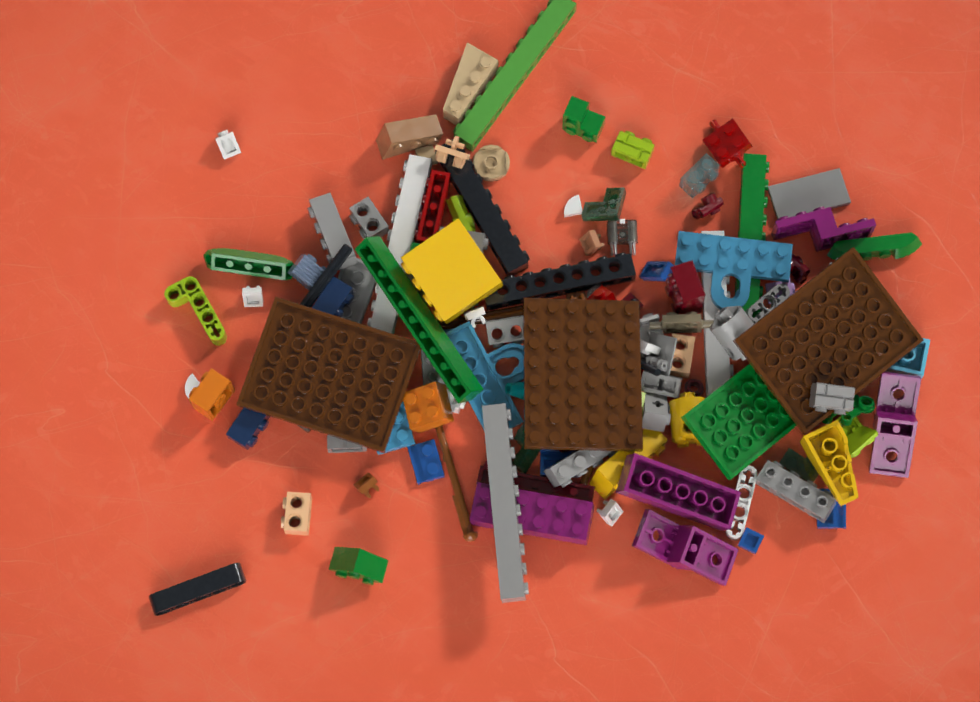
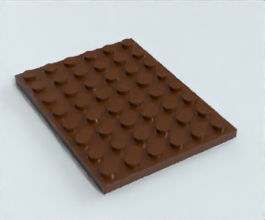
M854 247L733 340L803 435L807 434L834 412V410L827 409V412H817L815 407H809L812 383L818 382L855 388L856 395L924 341Z
M275 297L238 398L237 406L385 453L421 347L417 341Z
M524 298V449L642 452L639 301Z

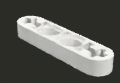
M750 465L739 473L735 489L737 491L742 488L747 489L749 497L739 498L737 507H742L745 514L742 517L735 515L733 519L735 521H743V524L738 523L737 530L740 533L737 532L736 535H733L731 530H726L727 537L732 540L742 537L757 478V470ZM747 470L751 471V475L754 476L750 477L748 484H752V487L747 484H740V482H745L746 475L743 473H746ZM733 521L731 529L734 527L735 521Z

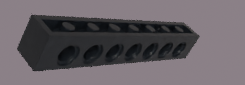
M619 253L611 258L604 256L597 258L596 261H580L577 265L565 264L557 269L545 268L538 273L526 272L518 277L507 276L504 280H501L504 286L484 300L487 311L523 304L524 298H553L568 293L587 291L593 286L606 287L635 281L636 272L631 253ZM611 266H616L619 270L617 272H612L609 268ZM598 270L601 274L594 276L591 274V271ZM580 274L582 278L576 280L572 277V275ZM559 277L563 279V282L558 284L553 280ZM538 281H542L545 285L543 287H537L535 283ZM519 285L526 287L524 291H519L516 288ZM505 289L508 292L505 295H500L498 291Z

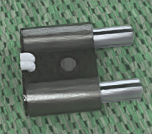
M625 219L607 221V236L611 256L617 254V245H629L631 256L633 245V256H635L636 244L638 243L637 221Z

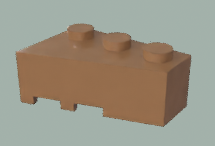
M436 114L385 123L376 142L383 160L418 148L435 145L441 139L443 132Z

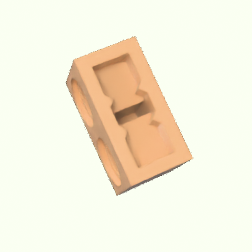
M672 333V337L677 338L676 344L681 343L685 348L683 350L675 348L673 362H680L682 367L675 368L672 365L670 375L688 379L695 337Z
M287 492V497L283 498V509L286 510L285 517L282 516L281 528H284L285 534L309 536L312 508L311 493ZM295 500L302 501V505L299 508L292 507ZM294 519L300 520V524L297 527H291L290 523Z

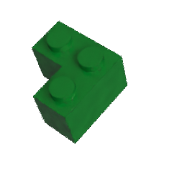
M571 96L563 114L562 129L569 135H578L587 142L593 141L597 143L605 125L606 117L590 111L589 102Z
M335 547L329 570L336 572L335 575L338 577L363 579L362 583L374 585V583L383 582L389 560L360 548Z

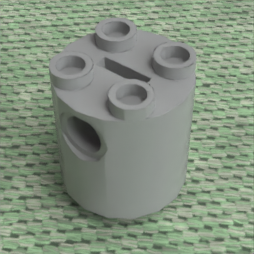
M741 306L724 307L715 314L710 331L732 360L736 361L740 358L742 361L746 360L733 340L754 323Z

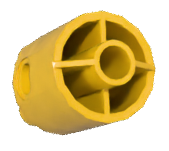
M694 392L681 393L680 398L669 402L672 442L677 443V447L680 448L688 447L689 444L694 443L702 446L694 434L688 431V426L681 419L683 415L705 399L704 397H696Z

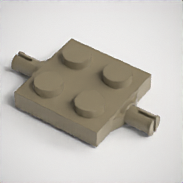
M669 312L666 315H662L661 322H649V330L661 329L663 334L702 333V329L710 328L714 320L701 319V314H697V312H687L683 315Z

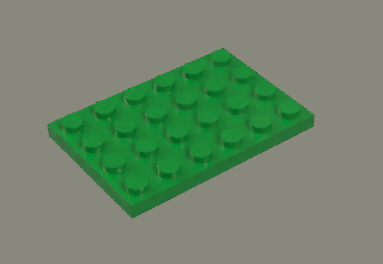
M750 363L681 417L728 481L797 426Z

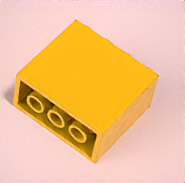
M459 218L401 257L403 260L401 266L408 275L412 274L414 276L412 282L419 291H424L425 294L422 296L430 307L432 305L435 307L436 310L433 313L440 322L444 321L446 324L504 286Z

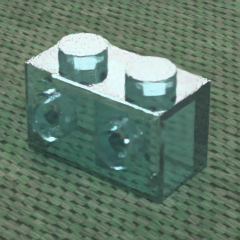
M706 153L681 177L679 187L692 198L697 194H701L707 187L706 185L710 181L713 182L719 176L720 165Z

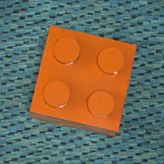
M211 368L209 372L203 374L198 387H194L191 390L189 401L196 411L213 422L233 395L235 389L229 379Z
M435 381L405 393L403 402L410 430L422 433L454 421L445 384Z

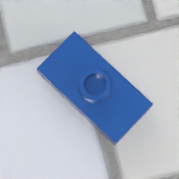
M648 261L639 277L643 281H666L670 267L674 265L671 262Z

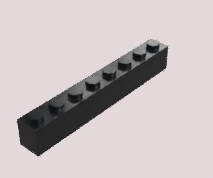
M447 144L441 145V146H444V147H447V148H450V149H451V146H450V145H447ZM456 149L457 151L465 153L464 149ZM448 154L446 164L441 162L440 164L445 172L450 173L451 183L457 193L462 196L466 208L481 233H485L486 238L489 239L488 245L506 275L514 276L527 269L528 261L530 260L528 254L519 247L521 244L518 237L511 234L510 224L506 219H502L501 209L497 204H493L491 200L493 197L489 189H484L480 174H475L471 159L466 160L464 167L460 169L452 166L455 156Z

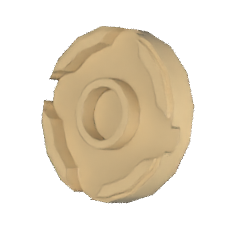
M498 145L483 146L474 155V171L476 174L479 173L485 181L493 182L500 180L509 171V155Z

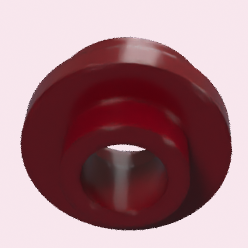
M697 379L688 380L684 391L692 392L690 388L695 386L697 391L694 393L696 397H700L704 390L702 382Z

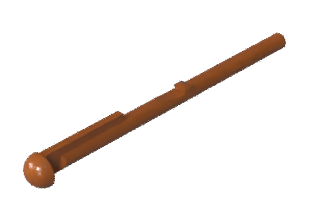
M439 426L435 429L443 453V461L446 462L455 494L452 497L464 534L463 538L468 542H473L477 539L478 532L473 531L443 426Z

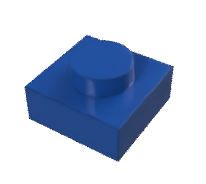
M746 527L738 546L756 554L764 535Z

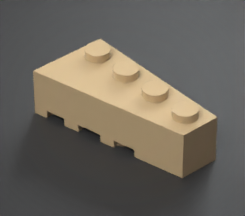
M468 42L443 107V118L455 125L463 122L467 110L472 109L476 98L483 93L487 83L492 80L499 69L497 59Z

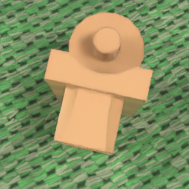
M455 136L453 140L446 139L445 144L450 145L451 149L436 144L434 149L437 150L435 161L446 164L448 154L455 156L452 166L462 169L466 160L470 159L469 154L456 150L457 148L464 149L465 144L459 143L458 136Z

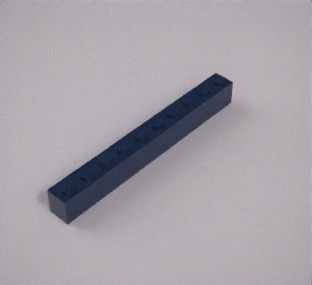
M333 277L312 308L342 317L346 304L349 305L354 299L353 288ZM243 408L227 431L226 436L248 450L256 444L260 431H264L267 428L268 420L271 416Z

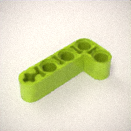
M189 276L166 288L164 295L170 306L179 307L190 302L210 341L217 346L223 345L226 342L227 334L196 278ZM189 285H196L193 290H187ZM172 294H179L176 299H170ZM199 300H203V301H204V304H203V305H201V306H196V302H197V301H199ZM207 316H213L210 322L204 321ZM216 328L220 336L216 337L212 329Z

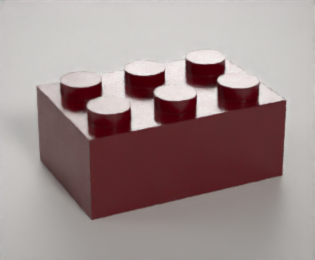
M693 260L670 267L665 291L667 296L672 298L673 303L671 307L673 312L678 313V315H683L687 312L701 313L706 295Z

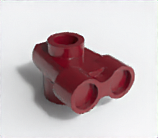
M711 193L701 199L703 206L692 210V215L695 219L704 218L709 214L714 215L721 211L720 207L724 205L721 197L717 198L715 193Z
M792 253L790 274L793 275V279L798 285H801L807 280L806 276L810 273V270L803 264L799 256H795Z

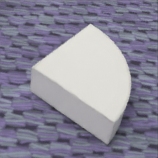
M579 195L572 197L566 203L564 218L583 214Z
M193 373L185 383V393L188 399L190 398L191 390L200 384Z

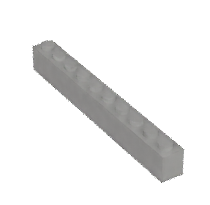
M505 403L482 406L500 599L502 603L526 601V595L529 594L528 582H524V575H527L526 563L522 562V555H525L524 543L520 542V536L523 535L522 523H518V516H521L520 504L516 503V497H519V487L514 483V478H517V467L513 466L512 459H515L516 456L515 448L511 447L510 440L514 439L513 429L509 428L508 421H512L511 409H507Z

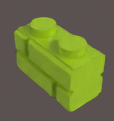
M620 131L612 147L611 156L646 169L653 154L655 144H652L650 139L635 137V134L630 131Z

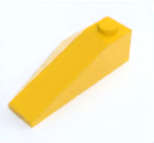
M836 420L803 436L800 441L801 446L840 507L857 499L858 491L851 464L848 438L839 421Z

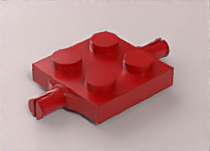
M732 118L722 126L715 119L712 120L714 124L710 121L709 125L714 131L702 141L721 168L736 161L740 168H743L742 164L746 166L742 156L753 146L735 120Z

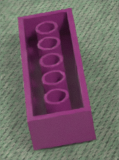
M636 453L626 455L616 489L618 494L720 531L731 530L741 494L737 490Z
M477 482L470 522L474 526L494 529L490 485ZM519 489V497H516V503L520 504L521 516H518V523H522L523 534L582 545L588 544L594 513L593 502Z

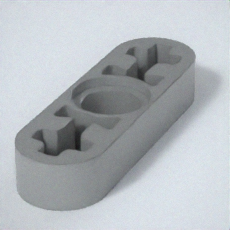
M782 283L777 284L745 311L754 324L790 296L788 286ZM781 290L783 292L781 296L775 298L774 296ZM764 299L771 302L770 309L763 305ZM759 309L761 312L753 318L752 314Z

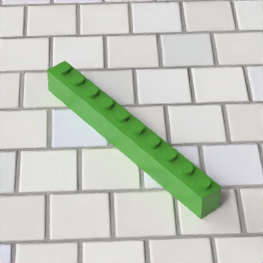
M572 0L548 1L546 10H542L539 13L537 22L534 25H530L526 32V37L519 40L516 45L517 49L506 58V64L503 67H499L494 80H490L487 83L486 91L483 95H479L476 98L474 107L467 110L461 124L458 123L454 128V137L458 136L459 143L465 144V148L472 152L575 14L577 5Z

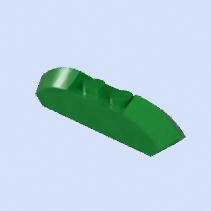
M912 232L842 240L835 242L827 256L836 260L854 247L864 261L870 260L872 257L884 259L891 255L895 259H899L915 252L922 243L918 236Z
M229 248L210 249L203 255L206 265L210 270L279 280L292 279V276L287 272L294 263L281 256Z

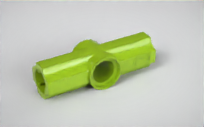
M455 195L446 200L453 218L452 222L459 218L467 231L476 232L473 218L468 213L462 196Z

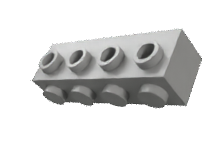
M331 193L310 199V207L307 209L310 217L315 218L316 223H314L316 233H320L322 239H320L322 248L328 251V255H326L328 263L332 261L343 244H347L352 248V252L339 270L357 264L355 252Z
M576 450L545 469L544 473L553 488L559 485L563 488L572 482V477L576 475L578 478L588 472V467L600 465L604 462V457L608 455L610 458L618 451Z
M767 460L756 478V484L825 523L836 505V499L832 493L827 490L821 491L810 480L806 482L800 479L801 476L792 470L788 472L783 469L784 466L779 462Z

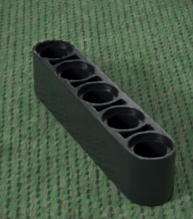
M234 563L155 592L149 596L154 615L159 616L246 583V578L241 564Z

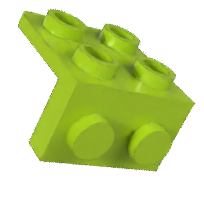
M841 416L837 419L848 438L851 458L858 456L861 450L866 445L871 444L878 436L876 430L863 426L857 417L853 418L852 424L849 426L841 424Z

